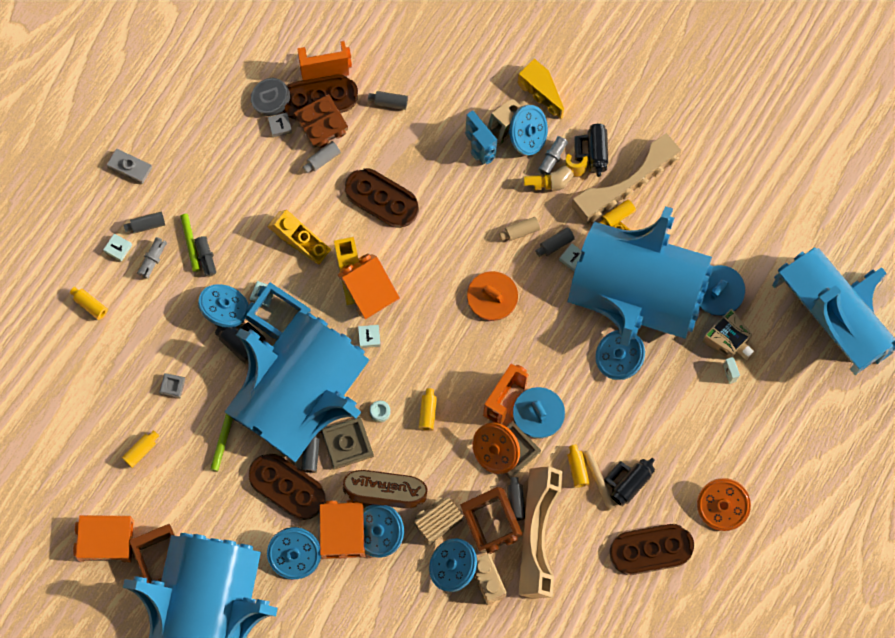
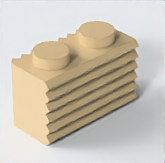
M449 497L437 499L432 504L433 508L427 512L422 510L415 516L414 526L429 545L463 521L464 516Z
M490 554L477 558L474 577L486 601L485 604L489 605L505 598L507 592Z

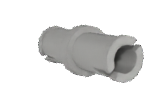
M557 136L551 149L546 151V157L538 168L541 174L549 175L556 162L560 161V155L568 144L565 138Z
M155 237L149 252H146L144 255L145 259L137 272L138 275L141 276L142 274V277L149 279L153 268L160 261L159 257L165 245H167L166 241L162 242V239Z

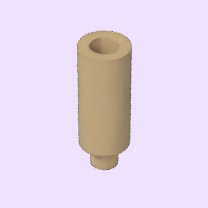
M534 216L505 227V231L499 233L501 240L508 239L512 241L539 231L540 226L537 218Z

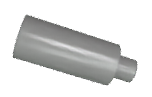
M333 141L308 158L307 164L303 166V169L306 173L311 170L317 171L340 154V149Z

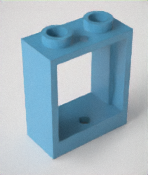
M270 282L267 287L263 285L259 290L257 301L255 303L251 302L245 311L247 313L246 320L275 340H278L282 332L255 315L270 293H273L301 313H310L311 309Z

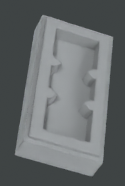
M119 149L115 150L107 164L108 168L141 184L144 183L152 169L151 164Z

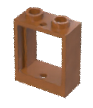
M493 488L460 504L479 552L492 554L499 550V546L514 544L518 541V537L523 536L504 488ZM500 500L513 532L487 543L475 511Z
M170 523L129 540L143 577L147 578V583L151 584L152 578L140 550L171 538V535L175 536Z

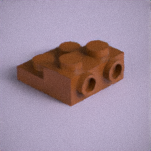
M329 94L294 112L313 148L317 146L322 148L329 143L328 140L334 137L339 139L347 134L348 125Z

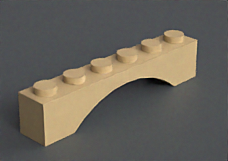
M665 133L651 143L644 164L633 176L611 187L588 188L573 199L572 208L586 225L591 221L596 222L601 218L603 212L606 210L611 211L618 205L617 202L622 199H628L635 189L645 187L649 179L660 176L669 165L671 167L680 160L679 157L682 150Z
M549 466L529 469L519 595L532 599L553 597L554 575L546 559L545 529L550 510L561 492L562 471Z

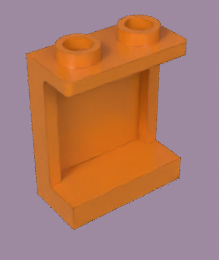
M340 41L341 52L307 57L305 47L297 48L302 81L331 75L348 76L349 68L352 67L350 47L345 46V41Z
M373 254L361 256L358 259L359 262L354 265H346L337 274L356 304L359 316L364 319L369 318L400 299L381 262Z
M513 364L509 365L484 404V417L495 423L502 424L504 422L507 408L502 406L501 402L513 384L523 389L527 386L529 374L526 373L527 370L524 367Z
M347 500V503L326 501L325 504H320V555L323 559L366 557L363 503Z
M79 515V522L75 523V534L78 535L77 543H74L73 546L74 556H76L79 562H84V560H121L122 562H131L132 546L129 540L133 539V518L131 516Z

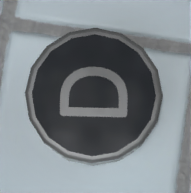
M267 78L259 82L251 94V103L254 109L265 116H273L282 112L285 109L284 106L290 100V91L287 85L277 78Z

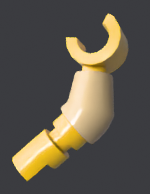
M568 153L566 156V166H562L557 171L551 172L550 175H545L543 178H541V175L524 176V186L534 185V190H542L543 187L546 190L551 189L552 191L562 190L571 181L573 176L579 177L585 174L588 157H582L581 163L574 164L571 162L572 156Z

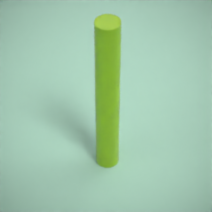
M182 214L180 217L193 272H198L201 269L188 214Z
M228 414L225 415L210 470L216 472L219 470L233 418Z

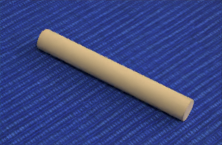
M591 450L585 451L583 455L608 511L616 508L610 497L609 490Z

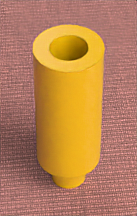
M627 199L601 217L602 221L599 223L613 227L634 213L636 208Z
M73 287L70 290V294L74 296L73 300L96 319L100 320L105 316L108 308L84 289L78 290L76 287Z
M431 388L426 389V394L422 395L419 429L423 431L434 430L437 397L434 396V389Z
M154 430L149 435L145 433L121 458L133 468L156 445L154 441L159 435Z
M577 445L569 446L570 453L567 454L574 487H585L590 483L582 451H578Z

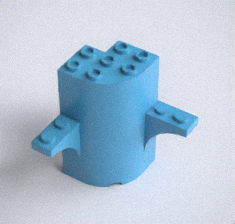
M665 206L662 215L655 223L639 230H622L594 221L582 247V253L572 279L568 303L594 310L608 317L620 331L621 345L628 346L631 339L635 340L638 328L640 329L641 325L686 339L688 331H693L695 322L698 319L699 308L704 294H706L709 284L708 280L713 270V265H710L712 257L668 244L670 234H667V231L672 229L675 217H671L673 208Z
M814 247L806 254L804 251L799 253L794 258L795 261L790 265L785 263L778 269L779 273L775 275V281L772 286L777 288L785 282L853 363L850 370L854 375L860 373L873 362L879 364L894 353L895 337L874 314L872 304L875 287L887 274L882 267L877 271L873 269L868 272L862 282L856 281L850 285L820 248Z
M299 311L273 346L266 341L263 343L259 341L260 336L251 329L248 332L243 329L238 331L236 336L243 342L246 348L249 367L241 390L225 410V413L258 434L294 462L298 460L311 440L325 426L344 417L357 419L361 413L355 407L357 403L344 395L369 362V359L364 356L365 351L357 345L353 346L351 344L352 340L344 334L340 335L334 329L328 328V324L323 319L316 318L309 312L304 314Z
M180 533V536L171 535L161 582L152 580L150 584L147 583V578L134 576L133 580L124 579L123 588L135 593L147 609L150 621L149 638H246L259 621L267 617L276 616L278 609L277 607L269 606L270 601L252 599L261 552L253 550L251 545H239L235 541L225 539H208L206 536L199 534Z

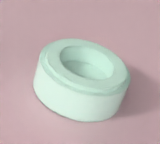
M375 401L370 406V416L374 421L385 422L390 417V406L385 401Z

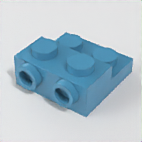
M472 110L466 115L465 131L467 138L472 144L471 154L477 161L480 160L482 164H489L496 156L497 139Z

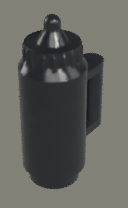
M592 124L589 127L588 135L574 137L575 160L581 161L582 157L587 156L590 170L595 172L597 177H601V173L607 170V164L609 163L608 133L605 125ZM582 141H588V154H583Z
M249 322L239 329L215 325L217 327L215 330L216 336L244 364L247 363L249 365L248 354L243 342L236 336L238 331L243 329L248 332L251 329L260 336L259 341L263 343L266 340Z
M641 459L632 468L620 461L604 478V481L613 488L610 497L618 505L623 507L625 504H628L650 480L655 472L653 467L655 459ZM625 470L627 472L618 484L614 483L613 481Z

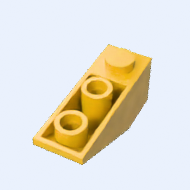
M534 58L518 74L517 83L522 90L531 93L538 103L544 104L552 115H557L562 119L564 106L551 74L547 68Z
M287 209L279 211L267 226L280 239L318 265L331 250Z
M354 237L334 240L339 272L346 265H354L359 262ZM342 281L346 305L355 304Z

